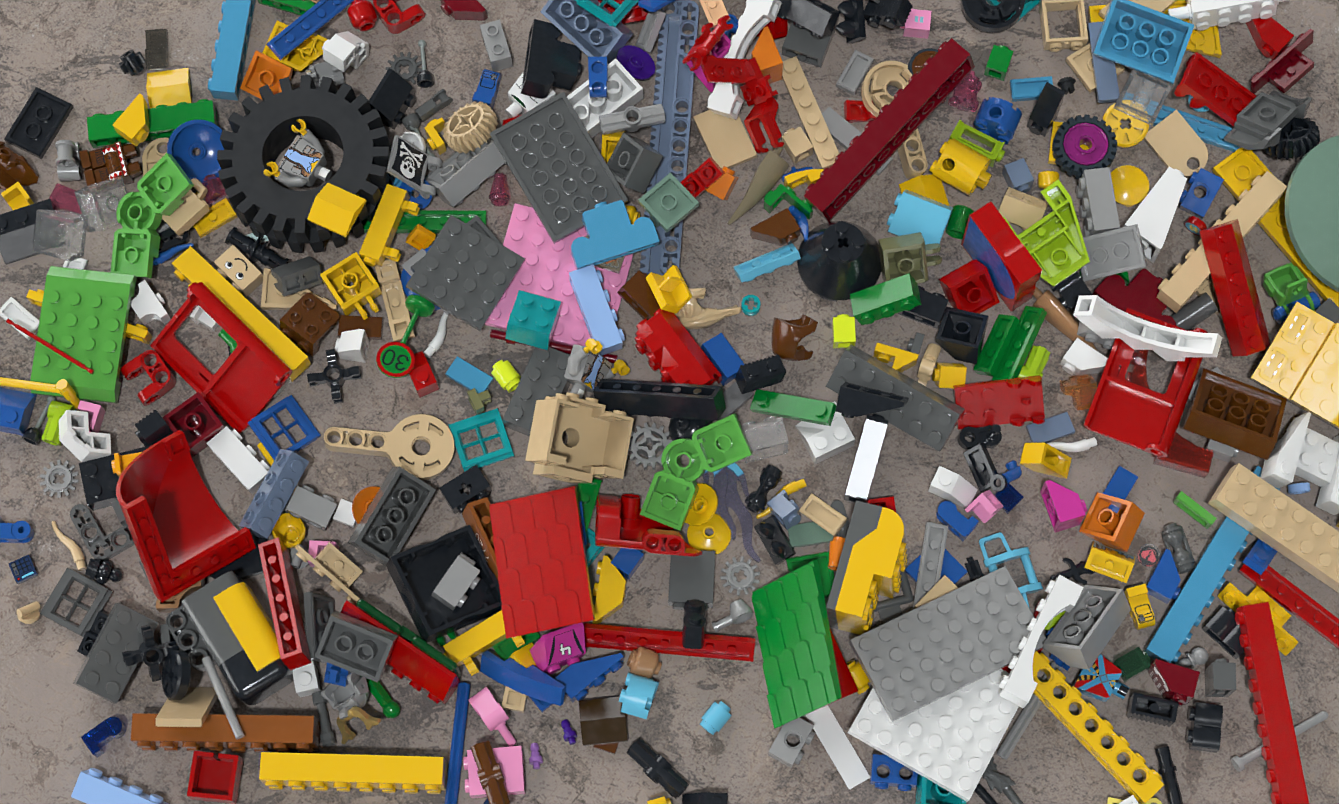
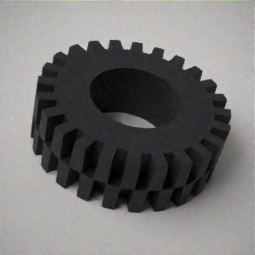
M301 75L299 88L293 87L289 77L279 80L282 92L275 95L267 84L259 88L262 102L257 104L248 96L241 102L246 115L243 117L235 112L230 115L228 121L233 132L222 131L220 141L224 150L217 151V160L222 169L218 171L219 177L240 221L245 227L249 225L253 234L258 238L261 237V240L266 235L271 246L281 249L286 241L292 252L302 253L304 243H310L314 253L324 252L323 241L332 239L336 248L345 245L343 236L307 220L315 197L327 183H330L366 199L365 205L350 230L356 238L364 234L362 221L366 219L372 222L386 185L394 186L395 180L393 175L386 172L391 145L378 111L371 109L369 100L363 94L356 98L350 85L343 83L339 90H337L333 79L329 77H322L320 86L316 87L311 75ZM298 119H302L306 123L305 129L310 130L316 138L328 140L343 150L342 163L336 174L325 184L305 191L284 188L275 183L271 176H265L263 172L265 169L272 172V168L267 163L275 162L280 153L292 144L297 135L301 137L300 132L295 133L291 129L292 125L298 130L301 129V124L297 122Z

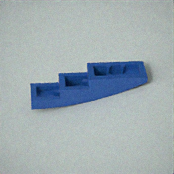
M490 651L482 654L480 672L519 693L555 705H563L565 686L536 666L531 665L525 668L512 658L503 661Z

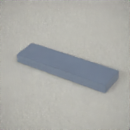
M1103 22L1088 23L1087 29L1098 103L1119 102L1120 95L1115 62L1093 54Z

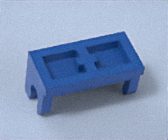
M722 333L706 341L701 346L703 352L722 375L721 384L723 386L735 379L740 365L744 366L743 361Z

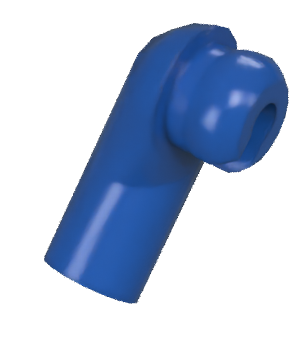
M1013 460L1005 465L1008 471L1002 474L1006 477L1008 484L1020 478L1022 470L1017 465V462Z

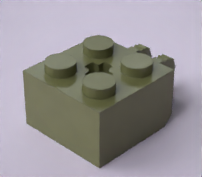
M921 232L878 239L884 282L910 273L917 283H924L928 280L927 267L935 266L942 262V257L939 255L926 257L928 254L940 252L941 245L938 243L925 245Z

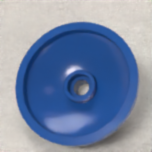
M206 120L187 121L179 125L171 134L167 143V153L173 156L190 180L197 178L201 183L213 181L219 177L218 171L222 170L217 160V151L224 150L220 141L223 130L216 124ZM194 148L199 149V154L197 156L193 154Z

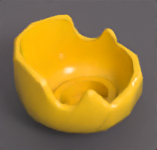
M284 513L277 520L272 530V535L274 539L279 537L287 548H295L297 544H301L305 539L306 528L301 518H296L290 513Z

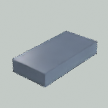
M1068 412L1047 418L1042 424L1032 423L1026 426L1032 443H1048L1075 433Z

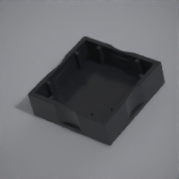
M470 525L445 534L431 543L418 545L393 555L386 564L422 640L426 643L490 617L502 610L499 582L495 574L488 567L484 552ZM462 552L476 562L474 567L480 570L477 576L480 578V581L474 589L469 587L465 593L468 598L462 607L456 606L452 610L431 595Z

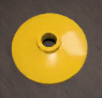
M697 484L699 490L692 509L689 510L685 523L688 525L701 526L707 523L717 510V494L707 484Z
M714 514L707 523L701 526L689 525L687 539L690 546L694 549L715 551V555H718L729 545L731 529L728 522L722 516ZM707 529H711L713 531V534L711 536H707L705 534V531Z

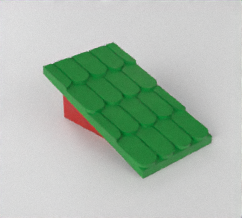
M818 559L752 592V603L758 625L756 630L764 661L763 671L769 693L767 699L774 729L858 692L829 627Z

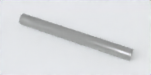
M204 657L202 662L235 738L241 739L245 735L211 657Z

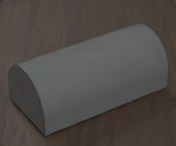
M1205 292L1181 308L1177 314L1171 315V317L1175 320L1177 327L1189 331L1217 312L1218 308L1211 297Z

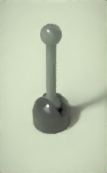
M416 113L409 114L402 119V123L407 130L421 135L418 130L420 120ZM426 144V153L435 157V154L430 152Z

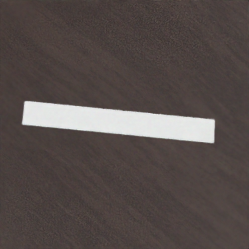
M828 705L805 715L810 724L814 725V731L849 790L870 778Z

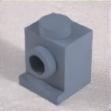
M782 490L767 502L771 514L776 517L786 530L800 522L801 516L797 512L800 509L792 499H789L785 490Z

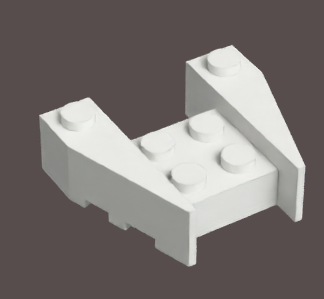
M1306 412L1293 419L1282 439L1276 443L1275 449L1270 454L1268 460L1264 461L1260 478L1276 488L1292 483L1294 475L1321 487L1316 507L1336 515L1339 514V435L1332 440L1307 428L1311 413Z

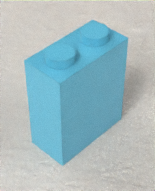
M906 189L902 194L898 193L894 203L897 209L895 214H890L886 224L890 226L888 232L898 236L921 232L925 245L940 244L953 207Z

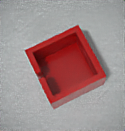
M194 751L187 797L192 800L237 804L243 759L239 755L218 753L217 756L212 752Z

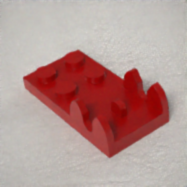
M1198 52L1189 57L1186 63V71L1174 92L1176 97L1193 96L1190 101V107L1201 108L1206 106L1233 127L1237 121V115L1257 97Z
M1040 375L953 386L955 404L965 409L957 423L958 430L965 427L977 428L1001 424H1011L1020 427L1026 421H1032L1035 424L1045 422L1042 377Z

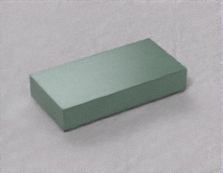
M815 522L797 524L787 530L789 542L793 548L830 543L834 537Z

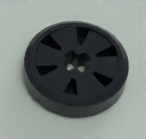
M172 650L164 661L162 687L164 694L169 700H182L190 686L191 663L185 651Z

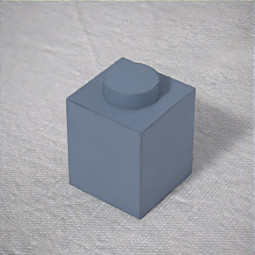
M1024 158L1004 165L1002 174L1008 187L1023 193L1031 190L1034 178Z

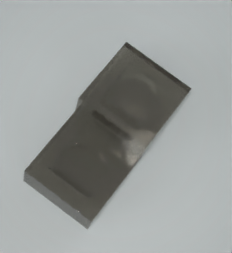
M145 30L146 70L168 69V30Z

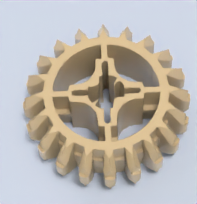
M474 101L471 105L467 103L465 107H460L457 112H453L454 114L448 117L449 121L444 124L445 128L442 131L444 133V140L451 149L458 153L464 152L466 154L470 150L474 152L476 148H481L482 144L487 143V140L491 138L489 133L496 130L498 118L492 108L486 103Z

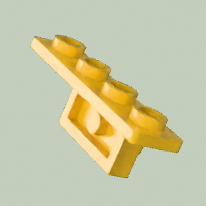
M1228 583L1219 593L1218 598L1235 613L1237 612L1236 608L1244 605L1269 602L1278 650L1287 656L1298 644V641L1282 628L1292 615L1258 586L1248 596H1245L1232 583Z

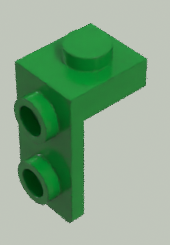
M780 184L774 191L770 190L763 199L765 200L764 209L769 214L783 200H786L790 205H794L799 211L803 212L808 220L812 218V206L806 200H800L796 196L795 191L789 186L785 187L783 184Z

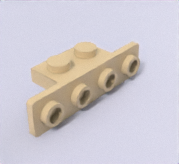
M330 542L327 543L315 558L297 544L295 546L298 550L296 555L305 563L308 560L315 565L313 570L322 578L324 575H327L332 580L329 584L338 592L344 590L348 594L346 599L357 606V601L360 598L349 587L363 571Z

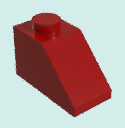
M423 351L414 354V368L409 373L419 398L439 390L437 381Z

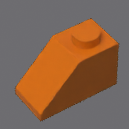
M723 166L721 169L725 174L705 191L722 200H728L739 177L734 175V170Z

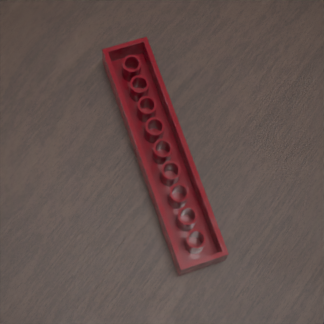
M951 38L948 42H943L938 48V53L933 58L930 57L925 61L924 68L919 73L911 76L908 81L909 84L904 89L901 88L896 92L893 97L894 100L889 105L886 104L881 108L879 116L874 121L871 120L864 127L865 131L860 136H856L851 140L850 147L845 152L842 151L836 156L835 163L830 168L827 167L822 171L820 179L807 187L804 195L805 199L826 221L830 222L973 70L975 66L971 54Z

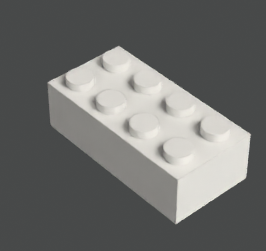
M614 59L608 64L607 97L590 98L589 80H587L569 94L567 98L590 137L593 138L601 132L599 115L624 111L627 107L634 106L643 99V88L620 62Z

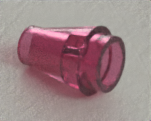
M502 173L494 175L489 194L491 204L494 206H505L510 200L506 175Z

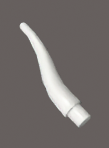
M445 312L440 319L436 336L423 352L428 358L437 352L444 342L448 317Z
M1093 437L1073 443L1049 442L1047 444L1055 449L1066 452H1081L1097 446V441Z

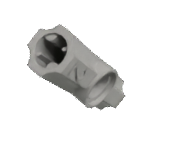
M662 104L641 108L630 106L624 111L599 115L602 134L605 135L625 130L635 132L641 127L665 123L664 109ZM635 117L637 120L631 122L627 118Z

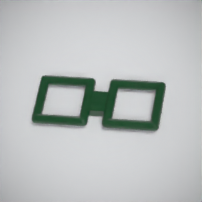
M359 599L357 601V606L360 610L455 673L458 678L461 677V672L456 662L365 600Z

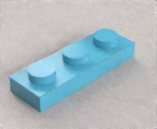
M791 243L733 268L741 282H748L764 273H771L784 265H791L796 260L801 259L799 251Z

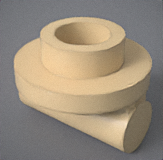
M35 601L17 609L18 620L25 624H32L40 618L39 602Z

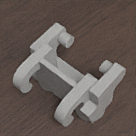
M326 61L309 65L310 69L306 70L307 75H311L316 87L320 86L322 77L332 78L335 85L345 82L342 71Z

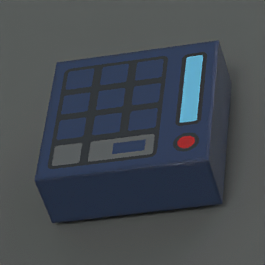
M29 554L9 563V567L18 585L39 576Z

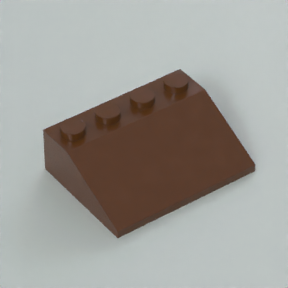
M1203 368L1183 429L1268 460L1277 442L1287 399Z

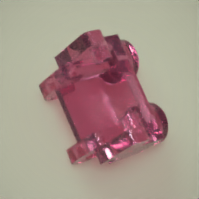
M971 71L954 89L953 97L949 98L948 105L952 107L958 106L957 109L966 112H975L978 109L979 101L976 99L977 93L982 87V82L979 81L980 78L975 76L974 71Z

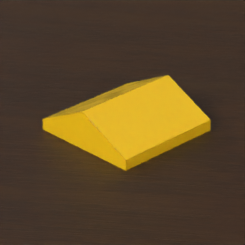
M189 68L147 73L146 89L150 109L158 105L173 106L180 102L192 103Z
M932 174L920 175L899 184L901 194L906 189L949 206L942 180Z
M327 183L315 197L307 220L347 237L365 205L366 199Z

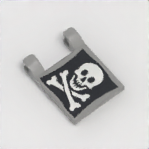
M394 136L386 172L417 190L424 199H429L430 195L435 196L436 188L423 184L426 168L430 171H435L436 166L441 168L442 160L426 154L400 136Z

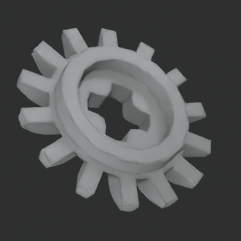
M61 459L57 460V465L55 466L51 461L49 463L50 469L43 468L47 473L46 475L40 474V478L45 479V481L40 482V486H47L43 490L44 492L51 490L50 497H53L57 492V498H61L63 491L66 496L69 495L68 488L73 491L75 490V487L71 484L79 482V480L73 479L79 473H72L75 466L72 465L68 468L69 461H65L64 465H61ZM57 474L60 476L63 474L65 475V477L63 478V484H60L59 482L56 484L54 483L56 481L55 476Z
M741 556L740 562H737L736 558L733 557V564L727 561L725 564L728 566V569H721L722 572L726 573V576H720V579L727 580L723 584L724 588L729 585L731 586L728 591L729 593L737 589V596H740V590H744L745 595L749 594L747 591L748 587L753 591L756 589L752 583L759 584V580L754 579L755 576L760 575V572H754V569L758 566L755 564L751 567V559L747 563L743 562V556ZM740 570L744 571V576L747 577L746 580L742 579L741 582H737V577L734 574L739 573Z

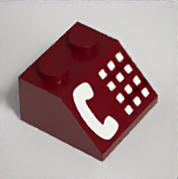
M1155 659L1148 667L1147 672L1163 699L1179 702L1178 707H1182V705H1186L1194 698L1200 674L1199 671Z

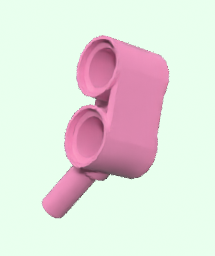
M487 687L468 699L490 732L494 729L498 730L509 747L517 742L505 725L509 717Z

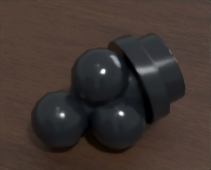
M96 558V560L90 559L85 575L90 576V579H96L99 584L107 583L109 578L113 582H118L122 579V572L119 569H113L110 561L104 560L101 562L99 558Z

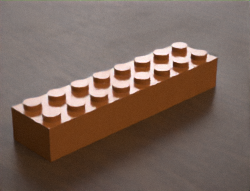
M132 714L131 741L137 747L142 748V751H156V748H164V751L176 752L178 748H187V751L194 752L200 751L201 748H208L210 752H223V749H232V752L243 753L245 749H254V752L261 753L268 752V749H276L278 753H290V749L299 750V753H313V750H319L320 722L315 716L236 715L245 735L241 739H236L226 715L208 714L201 727H157L156 717L158 714Z

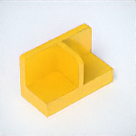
M672 265L664 275L650 272L646 277L661 310L677 314L692 298L691 292L678 267Z

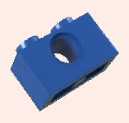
M1203 168L1198 173L1194 171L1188 182L1192 184L1189 191L1184 190L1179 202L1182 203L1180 209L1203 220L1224 179ZM1202 188L1206 196L1197 198L1194 195V190Z

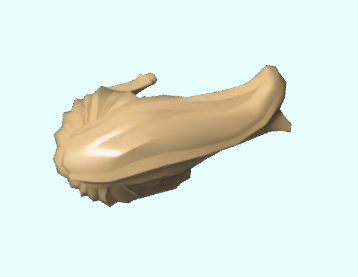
M688 288L692 298L677 314H674L676 317H679V321L686 329L693 330L707 328L726 317L737 315L742 311V308L737 305L723 309L703 308L697 303L696 299H703L706 289Z

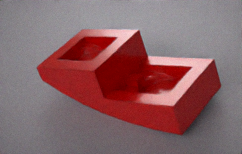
M846 100L844 102V119L849 123L869 122L876 119L866 109L863 101Z

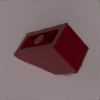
M440 0L442 11L447 16L451 15L455 20L485 21L488 18L486 9L477 0Z

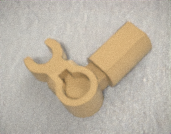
M933 343L928 344L917 375L919 378L918 383L925 387L932 377L941 351V347Z

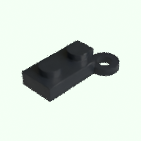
M979 443L963 453L980 492L988 491L991 488L997 492L1006 489L1007 479L1004 475L997 473L985 443ZM997 479H1000V480H1001V486H1000V487H998V486L996 485V480H997Z

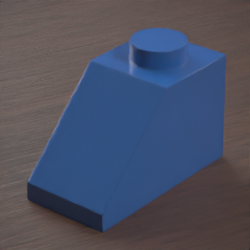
M1168 549L1163 552L1146 585L1147 594L1166 604L1171 599L1176 600L1181 590L1178 587L1181 579L1171 551Z

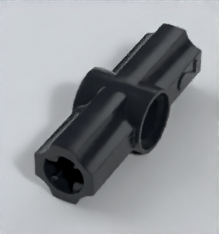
M640 738L626 752L643 768V772L653 782L659 783L673 798L677 799L689 786L672 769L673 767L660 754H656Z

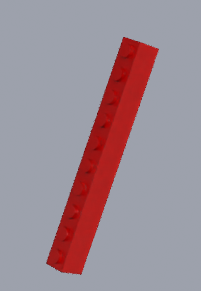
M1269 602L1236 608L1235 621L1240 626L1241 634L1239 641L1245 651L1244 666L1249 671L1250 679L1248 680L1250 692L1253 693L1255 701L1253 702V711L1258 717L1257 732L1259 737L1262 738V756L1266 760L1268 767L1266 777L1272 787L1271 802L1272 804H1309Z

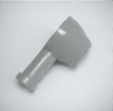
M736 600L730 604V615L717 622H712V626L717 633L731 624L746 622L753 616V612L743 600Z

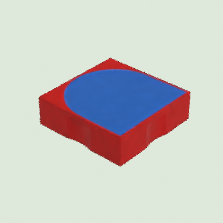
M990 201L969 215L961 245L972 260L977 259L987 267L995 291L1012 312L1032 299L1036 289L1035 285L1039 281L1042 269Z

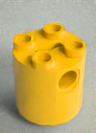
M954 138L944 142L939 151L942 154L941 157L935 160L929 169L933 173L932 175L968 196L973 194L977 186L984 189L992 174L986 172L991 159Z

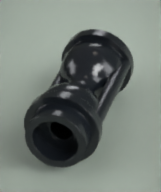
M767 465L766 468L762 469V474L759 478V488L757 491L750 493L744 501L747 504L746 508L753 513L764 512L767 504V493L769 490L774 489L782 480L783 472L772 465Z

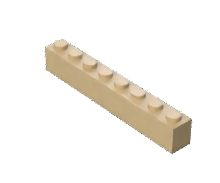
M1268 171L1263 176L1258 175L1251 183L1253 187L1250 191L1245 189L1238 198L1240 202L1236 206L1232 204L1224 213L1226 217L1223 221L1218 219L1213 226L1238 219L1244 239L1280 199L1287 186ZM1202 239L1198 242L1200 246L1196 250L1192 248L1185 256L1187 261L1183 265L1179 263L1171 272L1173 276L1170 280L1165 278L1158 286L1160 291L1157 298L1176 314L1211 276Z

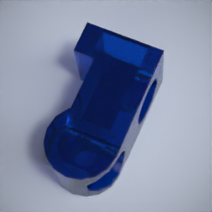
M109 717L81 736L92 755L98 758L105 753L102 749L103 746L113 739L121 738L125 734L126 725L117 717Z

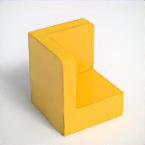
M19 182L1 193L12 210L34 204Z

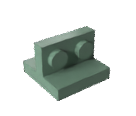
M671 173L638 199V203L650 214V219L654 223L655 228L660 225L667 233L699 206V202Z

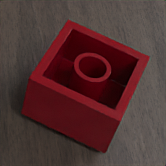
M199 392L162 417L173 433L178 430L184 432L191 450L189 451L191 457H194L208 447L207 442L225 428Z

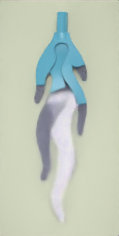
M733 463L713 472V489L718 497L717 512L731 530L732 540L736 539V527L728 512V508L730 507L735 512L741 524L744 548L753 560L760 563L761 560L752 547V516L742 503L737 490L738 480L741 483L744 496L748 498L747 481L740 467ZM706 470L702 476L704 484L709 485V474Z

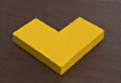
M226 198L209 207L210 211L193 225L200 238L237 218L236 213Z

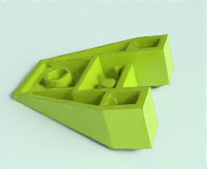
M1059 179L1041 191L1042 197L1052 209V212L1017 235L1006 218L1003 217L1042 269L1040 278L1053 287L1090 263L1073 201Z

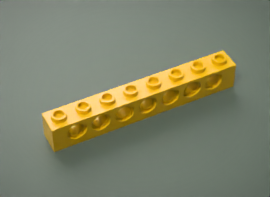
M1034 652L1033 680L1038 684L1033 694L1130 795H1134L1139 804H1145L1164 786L1161 781L1162 777L1155 770H1150L1145 765V759L1139 753H1134L1129 748L1130 744L1124 737L1116 735L1111 723L1106 719L1102 720L1097 715V709L1091 703H1086L1081 698L1082 694L1076 687H1070L1065 681L1066 677L1058 669L1054 670L1049 665L1050 660L1043 653ZM1038 671H1042L1047 675L1046 682H1041L1038 679ZM1054 688L1061 689L1063 692L1062 699L1054 696ZM1070 704L1078 707L1079 713L1077 716L1070 713ZM1086 721H1091L1094 724V732L1087 731L1085 728ZM1103 737L1110 741L1111 746L1109 749L1102 746L1101 739ZM1119 754L1125 756L1127 760L1125 766L1118 763L1117 756ZM1134 771L1142 774L1143 779L1141 783L1134 780Z

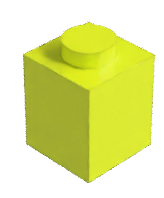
M847 314L833 317V349L847 348L850 345L855 346V317H850Z

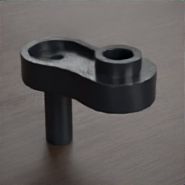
M988 425L981 428L965 427L958 434L957 441L965 450H969L979 443H985L986 448H994L1002 439L1001 427L999 425ZM965 437H969L971 442H968Z

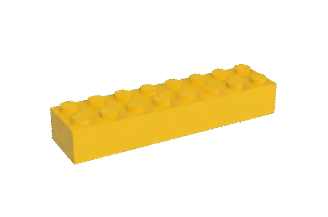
M261 752L259 780L271 790H282L283 786L292 787L291 790L303 791L305 787H312L315 791H328V787L337 788V791L350 792V788H357L360 792H373V789H381L384 793H395L396 789H402L404 793L417 794L418 790H426L428 794H441V791H446L448 763L444 757Z

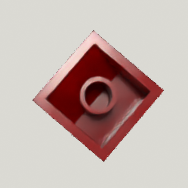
M977 259L968 262L939 279L945 297L949 300L952 308L980 314L1000 303L987 267Z

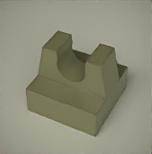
M475 388L467 391L468 400L475 414L485 413L484 406L492 402L488 390L478 394Z

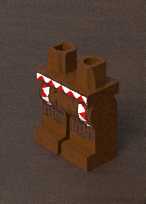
M119 141L100 149L79 151L87 187L93 195L125 184L134 183L133 178L143 174L139 161L129 164L128 159L138 156L137 148L133 144L122 145Z

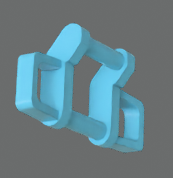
M1000 532L980 539L979 544L985 559L983 562L985 568H988L990 573L998 570V564L1021 558L1029 585L1019 587L1018 589L1030 609L1027 594L1041 591L1043 587L1041 582L1037 580L1029 557L1031 554L1029 548L1011 550L1004 535ZM998 538L1001 539L1007 552L989 558L985 544Z

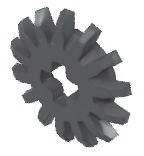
M400 52L401 57H397L394 54V62L388 60L391 67H386L385 70L390 68L406 82L410 80L413 84H416L413 78H417V73L422 71V68H418L422 64L421 61L415 62L418 56L415 55L413 58H410L411 52H408L407 57L404 56L403 52ZM409 66V73L406 74L404 72L403 74H400V67Z

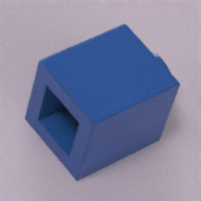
M621 548L611 561V564L618 569L622 576L630 580L644 560L643 550Z

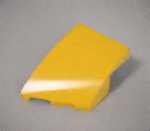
M277 20L267 43L289 25ZM318 34L316 36L312 35L281 61L267 45H265L262 53L293 68V71L301 72L323 54L322 47L328 39Z

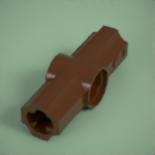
M490 741L475 744L471 747L472 754L478 768L477 774L481 786L486 792L489 804H510L504 786L505 780L499 763L496 762Z

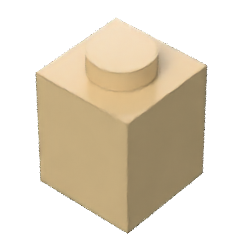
M801 127L791 128L783 134V147L794 165L813 155V145Z

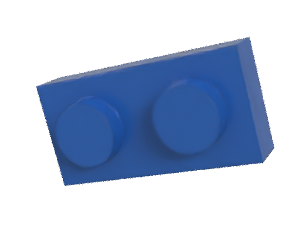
M1258 539L1243 560V563L1262 575L1278 551Z

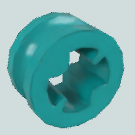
M747 295L742 299L741 308L745 315L754 316L760 311L761 304L757 296ZM749 301H753L754 305L757 307H753V310H749L748 306L745 304H749Z

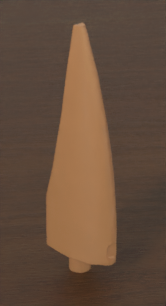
M1036 287L1033 296L1037 301L1033 304V307L1043 308L1047 312L1045 319L1073 342L1078 338L1098 351L1093 343L1087 342L1084 337L1077 335L1079 323L1053 293L1047 290L1043 294Z

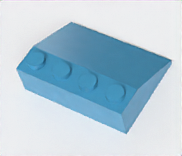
M1111 0L1093 54L1173 84L1194 24L1129 0Z

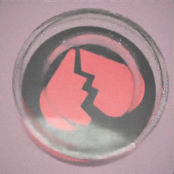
M1153 544L1143 545L1137 553L1139 563L1145 567L1155 566L1161 556L1159 549Z

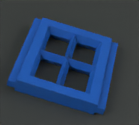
M292 395L287 396L247 422L273 460H275L280 451V447L274 438L283 432L292 443V446L286 450L295 453L321 437ZM284 408L294 418V421L287 426H284L276 415ZM270 417H273L281 428L272 435L262 424V422ZM296 424L299 425L306 435L297 443L288 432V429Z

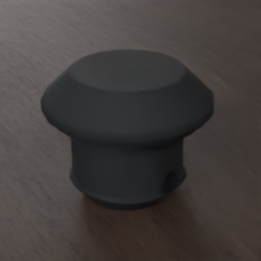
M1064 77L1059 80L1057 85L1066 92L1065 95L1068 94V91L1071 94L1075 90L1073 84L1076 82V79Z

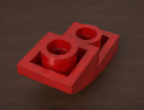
M709 157L680 183L696 199L722 177L725 172L712 157Z

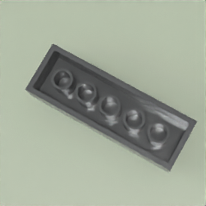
M853 345L845 349L825 386L839 394L840 386L848 382L908 397L909 400L904 407L873 414L883 416L885 420H888V423L939 452L947 443L965 410Z

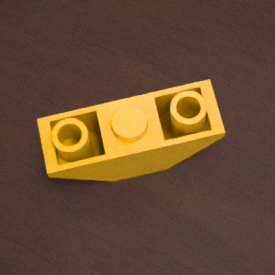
M603 555L602 562L598 561L596 574L600 575L599 583H594L593 596H596L595 605L593 604L595 620H592L593 624H600L621 609L624 604L626 580L618 569L611 564L610 558Z

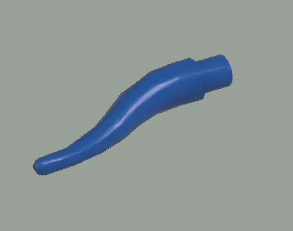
M194 244L178 245L159 253L158 258H153V265L162 264L179 251L190 246L193 247Z

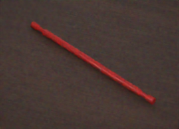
M10 319L6 320L8 324L15 326L21 332L82 369L87 370L90 374L94 373V370L86 367L27 329L15 324Z

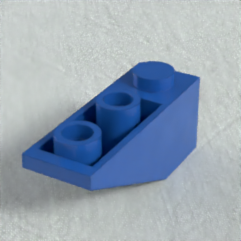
M618 653L571 664L554 679L565 686V695L572 703L575 700L579 702L588 695L587 690L592 686L598 687L606 680L605 676L609 672L615 673L623 666L624 656Z

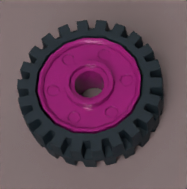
M1077 115L1074 119L1073 117L1069 118L1057 130L1053 140L1052 150L1053 158L1056 159V165L1061 166L1060 170L1063 173L1067 171L1068 176L1075 175V179L1081 178L1084 170L1110 167L1117 151L1116 135L1114 132H1111V126H1106L1104 120L1098 121L1096 116L1090 118V115H1084V117ZM1080 145H1087L1089 150H1083Z

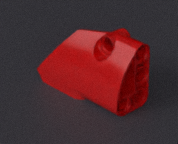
M598 494L595 546L646 550L649 553L691 557L702 555V551L694 549L687 544L682 534L675 531L672 527L640 515L641 497L639 495L622 494L620 499L618 496Z

